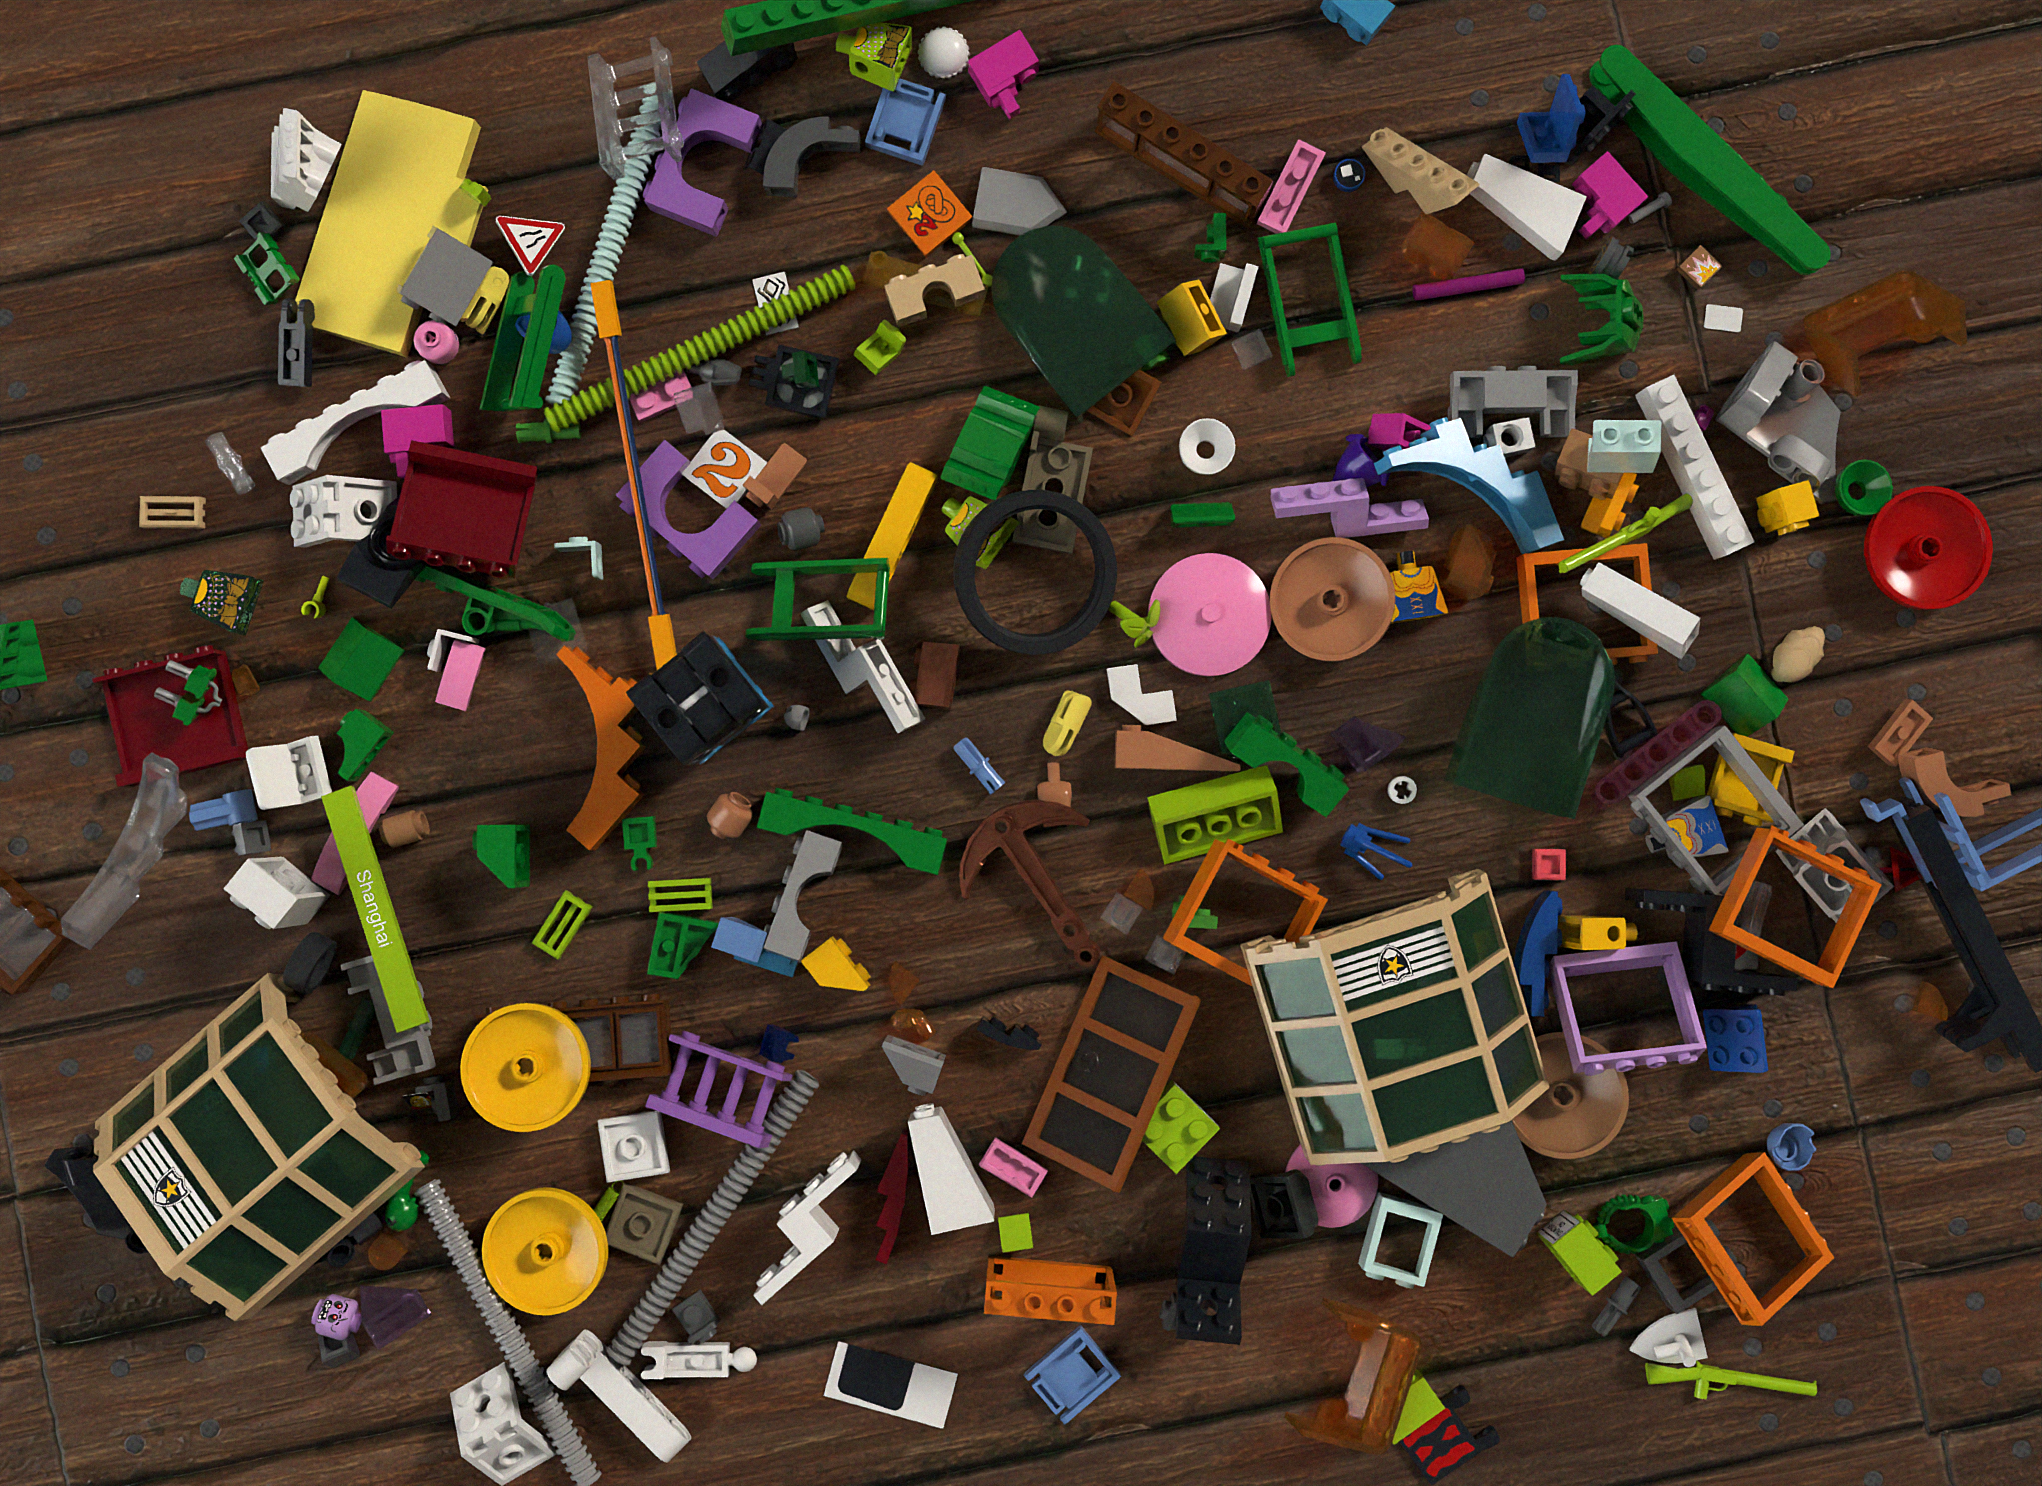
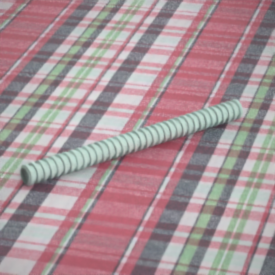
M647 87L645 89L647 96L642 98L644 105L639 108L641 114L637 115L636 120L638 123L633 126L635 132L631 133L630 138L632 141L627 145L629 151L625 152L626 160H623L621 163L623 169L619 170L621 177L616 179L618 186L613 188L615 195L610 197L612 205L607 207L609 214L604 216L606 223L601 225L603 232H600L598 235L600 241H597L595 244L597 250L593 251L594 259L590 260L591 268H588L586 272L589 276L584 278L583 282L586 285L581 287L582 296H578L580 304L575 306L577 313L572 315L574 322L569 324L572 330V342L567 349L560 353L562 359H558L557 364L559 368H556L554 371L557 375L551 380L554 384L553 387L550 386L548 389L551 392L550 396L545 398L551 405L556 402L558 405L561 404L564 398L570 400L574 391L579 389L577 382L582 380V377L579 375L585 370L582 366L588 361L585 357L591 352L588 348L593 345L591 338L596 336L594 329L598 328L590 283L614 280L612 274H615L617 271L615 265L619 264L618 256L622 255L621 247H624L626 243L623 239L628 237L629 233L626 230L631 228L632 224L629 221L634 218L632 211L637 209L635 202L640 200L638 193L643 191L641 184H644L646 181L644 175H647L649 172L647 166L651 165L650 157L654 156L653 148H656L658 144L655 140L660 138L661 134L658 131L663 129L661 122L666 119L664 112H668L669 106L667 103L672 101V97L662 89L656 87Z

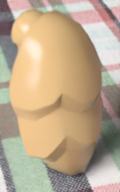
M1813 626L1803 630H1792L1786 635L1783 642L1776 647L1773 655L1771 675L1775 681L1796 682L1805 678L1813 671V667L1824 656L1825 634L1823 629Z

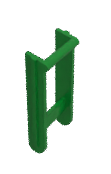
M1336 223L1257 238L1281 359L1287 376H1295L1292 349L1346 338L1353 364L1361 363L1362 348ZM1326 237L1343 319L1288 330L1271 247Z
M551 264L542 268L535 294H533L535 287L534 279L532 276H528L525 271L516 272L510 277L479 410L509 412L542 407L543 400L539 396L566 280L563 269L558 265ZM530 315L512 396L509 399L523 336L517 331L515 323L518 317Z
M867 558L752 564L751 572L753 574L776 576L772 626L748 628L745 631V637L756 641L884 639L890 571L889 559ZM877 572L872 625L791 627L796 575Z

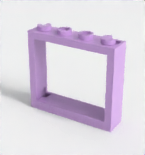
M1677 941L1625 947V949H1609L1553 956L1549 963V976L1574 1073L1584 1072L1585 1075L1592 1076L1604 1072L1605 1069L1616 1068L1617 1072H1625L1634 1069L1638 1065L1657 1068L1672 1061H1678L1679 1064H1690L1696 1062L1706 1050V1043ZM1663 965L1685 1044L1585 1056L1565 977Z

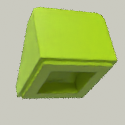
M1703 764L1683 767L1669 778L1673 801L1705 795V769Z
M1029 1213L998 1217L1003 1253L1033 1248Z

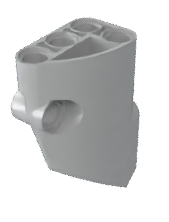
M1773 341L1736 386L1715 420L1767 456L1769 466L1792 484L1809 480L1814 499L1820 504L1837 501L1835 495V456L1841 411L1819 385L1825 377L1823 367L1817 361L1811 359L1798 363L1796 355L1776 341Z

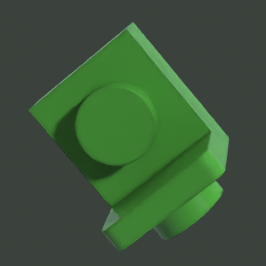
M1179 895V902L1173 901L1172 919L1185 895ZM1198 908L1188 928L1217 929L1218 917L1210 915V909Z

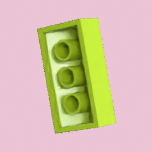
M1267 765L1147 797L1164 865L1208 853L1215 839L1225 843L1229 838L1238 844L1283 833L1277 788Z

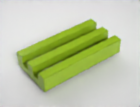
M711 878L648 881L649 912L713 909ZM705 885V891L657 893L656 888ZM705 897L706 902L657 905V899Z
M566 890L534 938L532 944L557 960L560 959L593 906L586 904L582 899L575 897ZM568 901L572 902V905L547 944L542 942ZM578 907L581 908V912L556 950L553 949V946Z

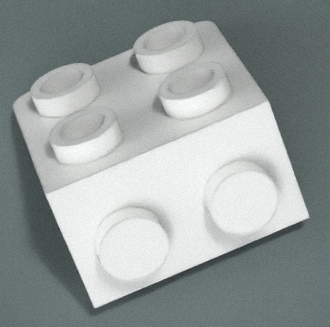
M309 736L288 744L254 747L246 751L247 763L257 803L262 810L308 804L322 799L321 796L332 792L318 736Z

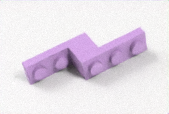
M1363 478L1271 489L1270 498L1276 518L1331 512L1330 519L1335 536L1339 538L1428 528L1429 517L1422 499L1369 505L1370 498Z

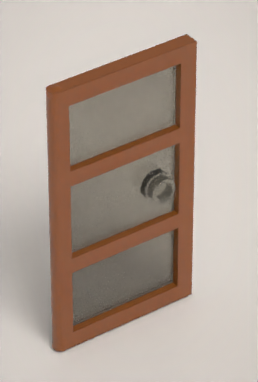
M1102 955L1022 1144L1111 1189L1113 1192L1120 1193L1202 1000L1196 995L1192 996Z

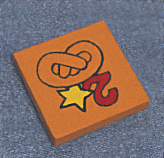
M934 170L887 208V212L926 258L949 240L954 233L960 231L973 220V216Z

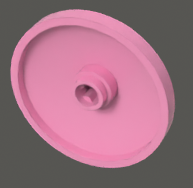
M1197 554L1177 562L1159 579L1149 601L1148 613L1155 599L1160 602L1159 621L1157 625L1149 629L1153 632L1152 639L1157 649L1172 665L1193 675L1220 676L1243 667L1260 651L1270 630V600L1262 581L1247 565L1235 558L1222 554Z

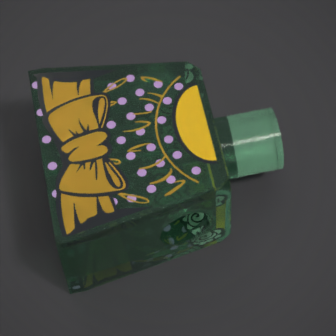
M204 570L199 581L188 577L185 578L180 587V594L193 598L190 607L191 612L229 632L246 636L264 580L248 575Z

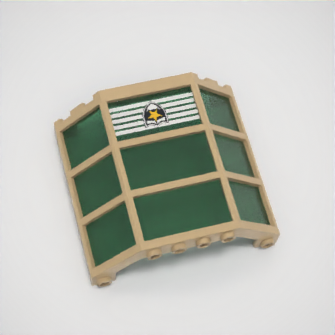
M1475 869L1450 877L1448 881L1452 892L1446 895V891H1442L1435 896L1312 935L1299 937L1300 943H1295V941L1286 942L1285 938L1275 940L1272 936L1268 935L1240 944L1304 1157L1310 1165L1401 1162L1406 1160L1409 1154L1418 1151L1422 1153L1435 1151L1439 1148V1144L1449 1141L1452 1143L1463 1142L1470 1138V1134L1479 1131L1483 1133L1496 1131L1500 1128L1501 1124L1510 1122L1550 1088L1486 872Z
M267 973L95 1121V1129L99 1131V1136L94 1139V1154L99 1156V1158L93 1165V1172L166 1276L174 1281L181 1277L193 1285L190 1288L193 1294L208 1304L217 1301L227 1309L225 1315L234 1321L252 1318L425 1168L420 1161L421 1154L415 1146L407 1142L393 1143L359 1116L355 1110L356 1104L349 1095L342 1093L336 1085L338 1083L336 1076L329 1069L322 1066L318 1060L319 1054L316 1049L310 1044L305 1043L299 1035L301 1033L299 1026L293 1020L288 1019L286 1001L296 1003L300 999L294 989L284 984L283 975Z

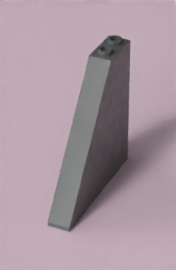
M1450 995L1448 996L1433 1020V1025L1428 1028L1418 1044L1426 1047L1420 1057L1415 1054L1413 1058H1409L1404 1068L1478 1044L1472 1023L1462 1002ZM1480 1055L1394 1083L1378 1107L1377 1112L1386 1142L1389 1144L1497 1109ZM1512 1120L1501 1124L1500 1128L1496 1131L1489 1133L1479 1131L1470 1134V1138L1463 1142L1452 1143L1449 1141L1439 1144V1148L1432 1152L1422 1153L1418 1151L1409 1154V1157L1401 1162L1361 1163L1513 1258L1517 1251L1519 1252L1525 1247L1528 1240L1527 1235L1533 1226L1542 1220L1545 1212L1544 1209L1547 1205ZM1369 1123L1352 1149L1377 1148Z

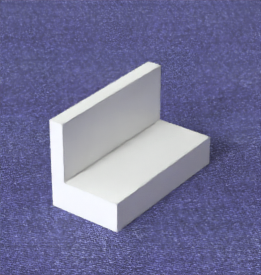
M1220 263L1210 301L1225 329L1239 332L1259 266L1247 263L1243 270Z

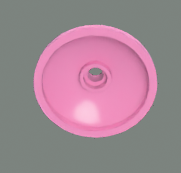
M1325 1133L1311 1137L1314 1147L1333 1142L1338 1149H1352L1357 1142L1348 1136L1336 1133ZM1301 1144L1292 1153L1287 1163L1285 1173L1296 1169L1301 1171L1309 1180L1318 1214V1226L1336 1228L1349 1225L1361 1218L1369 1210L1376 1197L1378 1174L1361 1163L1310 1165L1304 1157ZM1333 1179L1340 1181L1337 1189H1331L1329 1186Z

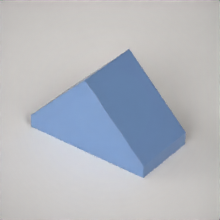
M721 917L711 947L758 963L767 932L735 917Z

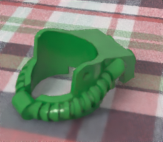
M1624 1194L1621 1197L1619 1195L1615 1196V1198L1609 1199V1202L1606 1201L1604 1206H1601V1211H1598L1599 1216L1596 1217L1598 1221L1593 1224V1227L1599 1234L1596 1238H1602L1603 1243H1606L1612 1250L1619 1253L1624 1252L1625 1254L1640 1253L1649 1249L1653 1243H1663L1665 1237L1673 1235L1672 1229H1674L1673 1220L1671 1217H1668L1667 1210H1669L1668 1202L1659 1195H1648L1641 1198L1631 1194L1627 1196ZM1638 1208L1641 1210L1645 1217L1643 1234H1639L1635 1239L1628 1242L1617 1241L1612 1235L1608 1234L1605 1224L1609 1223L1610 1217L1617 1209L1628 1210Z

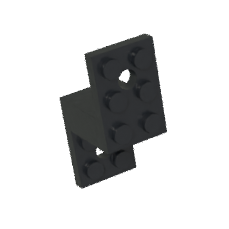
M1637 888L1625 889V900L1635 901V907L1664 910V904H1666V910L1686 912L1682 962L1687 980L1692 981V987L1714 991L1726 989L1740 993H1753L1754 991L1777 996H1785V990L1797 991L1798 978L1773 973L1735 971L1736 944L1709 931L1710 925L1724 898L1723 895ZM1738 915L1733 924L1735 926H1738Z
M1193 1156L1186 1164V1214L1176 1260V1339L1240 1345L1242 1338L1240 1284L1252 1237L1249 1162ZM1220 1184L1225 1189L1216 1190L1211 1185ZM1204 1307L1212 1308L1216 1312V1314L1206 1315L1202 1312L1201 1309Z

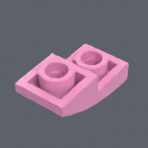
M459 639L454 640L435 702L463 711L467 710L475 680L479 675L485 652L484 647Z

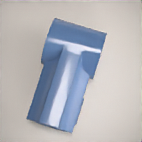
M252 790L235 791L222 795L223 798L190 805L189 818L191 824L196 831H201L227 824L232 826L258 820Z

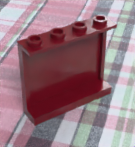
M411 440L408 451L409 462L391 534L386 538L387 553L402 560L414 558L424 560L432 566H442L444 564L457 567V569L463 572L472 573L479 571L488 573L497 579H505L507 577L515 579L537 482V466Z
M212 645L197 647L193 649L194 654L183 656V653H173L165 655L163 657L164 661L153 663V660L140 661L133 664V669L123 671V668H112L103 671L104 676L92 678L93 683L102 684L121 764L122 773L115 775L117 787L132 788L247 759L246 751L248 750V745L226 651L214 649ZM170 660L192 669L200 665L207 669L215 668L217 671L213 682L218 686V697L222 699L220 706H213L207 713H199V716L188 726L184 725L183 721L172 717L176 708L174 705L154 697V693L159 687L181 696L189 692L184 690L187 683L185 678L166 670L167 663ZM213 687L204 695L206 700L202 709H205L209 703L216 702L213 698Z

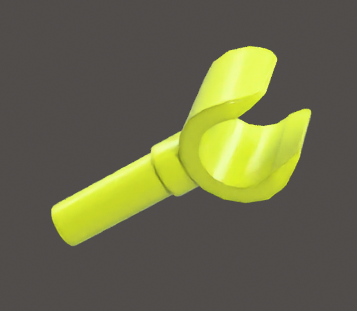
M321 577L313 600L307 601L302 605L301 612L303 615L310 613L312 605L316 607L314 619L320 618L325 614L326 607L322 601L330 578Z

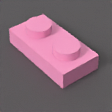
M684 369L682 374L676 372L673 374V378L668 376L665 378V382L658 381L656 382L657 386L649 385L647 386L648 390L644 391L641 389L638 395L634 393L630 395L631 398L629 400L640 422L696 399Z

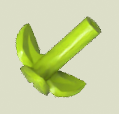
M1155 599L1150 607L1148 616L1141 618L1115 600L1111 602L1108 610L1122 619L1120 626L1128 636L1134 639L1137 638L1134 642V647L1137 648L1152 636L1153 632L1149 629L1157 625L1161 608L1159 600Z

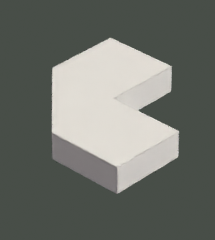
M1137 664L1106 669L1111 700L1136 717L1144 725L1177 721L1173 691L1142 694Z

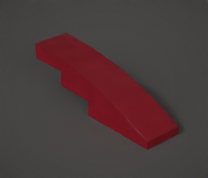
M905 1129L901 1132L877 1189V1192L888 1197L876 1226L887 1231L875 1260L886 1265L898 1234L907 1195L910 1158L909 1131Z

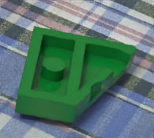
M659 911L647 974L678 979L690 961L702 949L703 944L710 935L716 931L718 922Z

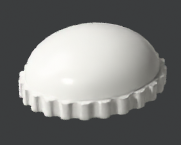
M937 27L935 30H930V33H926L925 37L921 39L918 59L921 61L920 64L924 67L925 72H929L930 76H935L937 79H951L952 76L956 77L958 73H962L963 68H966V63L969 60L968 56H970L969 46L966 39L957 30Z

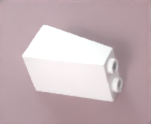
M933 1103L915 1107L916 1111L910 1114L908 1126L931 1235L994 1222V1204L942 1107L934 1108Z

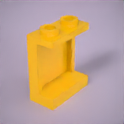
M1733 733L1732 735L1777 790L1783 766L1786 763L1792 762L1795 751ZM1719 753L1707 795L1711 797L1716 814L1732 818V815L1736 814L1744 817L1742 822L1761 827L1762 823H1773L1774 821Z

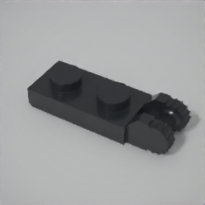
M287 298L281 303L282 310L278 341L279 385L312 387L313 325L311 324L315 319L314 305L312 300L303 299L297 305L295 299Z

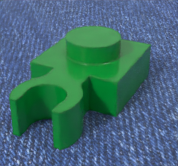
M655 816L622 819L624 850L634 849V856L631 859L632 870H638L637 862L640 858H644L647 861V870L652 869L653 859L649 855L648 848L657 847Z

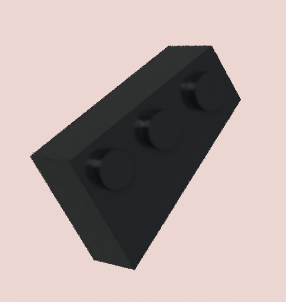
M723 41L698 60L697 64L714 96L719 100L731 102L737 99L742 91L750 86L756 87L763 84L768 79V76L774 72H782L789 69L798 57L793 42L731 57L726 42Z

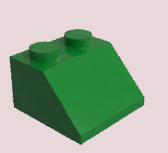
M477 825V831H474L472 837L473 849L477 850V857L508 888L530 886V825Z

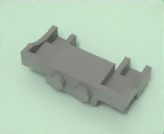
M1505 366L1488 367L1487 371H1453L1450 374L1448 421L1461 418L1468 437L1479 438L1483 435V414L1539 413L1540 438L1568 437L1571 428L1575 429L1578 370H1537L1536 366L1518 367L1517 371H1506Z
M372 955L341 964V970H347L352 988L347 989L349 995L369 989L386 1049L366 1055L368 1061L373 1060L377 1077L373 1079L374 1085L436 1067L428 1038L431 1035L430 1029H432V1019L429 1012L427 1011L429 1023L402 1033H396ZM417 981L422 998H424L422 985Z

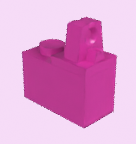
M1018 30L969 59L968 72L989 107L993 106L996 109L1001 106L1008 119L1011 120L1020 114V107L1014 98L1019 95L1016 85L1019 83L1025 85L1037 76L1039 60L1021 30Z
M1608 151L1587 168L1572 184L1575 192L1587 196L1585 202H1588L1591 206L1587 212L1591 219L1579 229V232L1586 240L1598 229H1601L1604 234H1608L1648 198L1647 194Z
M443 404L381 410L384 453L389 455L391 463H396L397 476L399 478H405L411 440L442 447H454L451 410Z

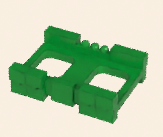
M259 232L256 235L258 239L242 255H236L234 260L243 274H248L251 282H254V286L257 287L255 292L263 304H276L278 299L294 283L300 281V278L291 265L285 264L286 261L281 253L277 252L279 247L270 233ZM262 245L268 254V259L259 268L252 258V253ZM278 270L284 278L285 284L276 293L269 284V278Z

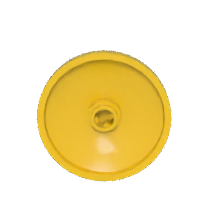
M538 1003L509 1005L494 1011L484 1018L475 1027L466 1041L460 1065L464 1092L476 1112L491 1124L515 1132L541 1130L565 1118L582 1099L588 1086L591 1071L589 1048L577 1025L557 1009Z
M534 1188L519 1193L508 1200L490 1219L482 1242L483 1266L494 1290L511 1306L534 1315L560 1314L581 1304L599 1285L608 1261L607 1236L597 1214L578 1196L557 1188Z

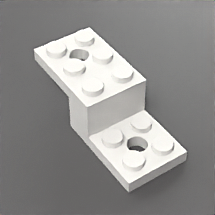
M854 1150L849 1155L842 1152L829 1164L830 1167L827 1169L828 1173L825 1176L821 1173L817 1174L807 1183V1187L803 1190L804 1194L801 1197L796 1193L779 1211L781 1217L777 1225L794 1245L784 1254L785 1257L780 1261L781 1264L778 1267L773 1263L760 1275L761 1278L756 1282L758 1288L753 1296L761 1305L834 1242L839 1227L819 1206V1203L858 1169L862 1159Z

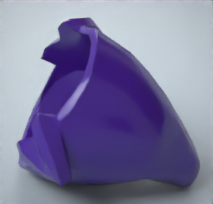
M1362 434L1346 436V441L1350 443L1337 463L1332 481L1363 478L1366 487L1378 482L1386 486L1390 473L1377 474L1373 463L1379 459L1364 444L1368 441V438Z

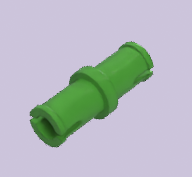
M544 419V422L516 424L518 443L546 441L549 444L554 443V440L581 439V432H579L581 431L580 420H578L576 425L573 423L569 424L568 429L561 428L560 433L553 431L547 419Z

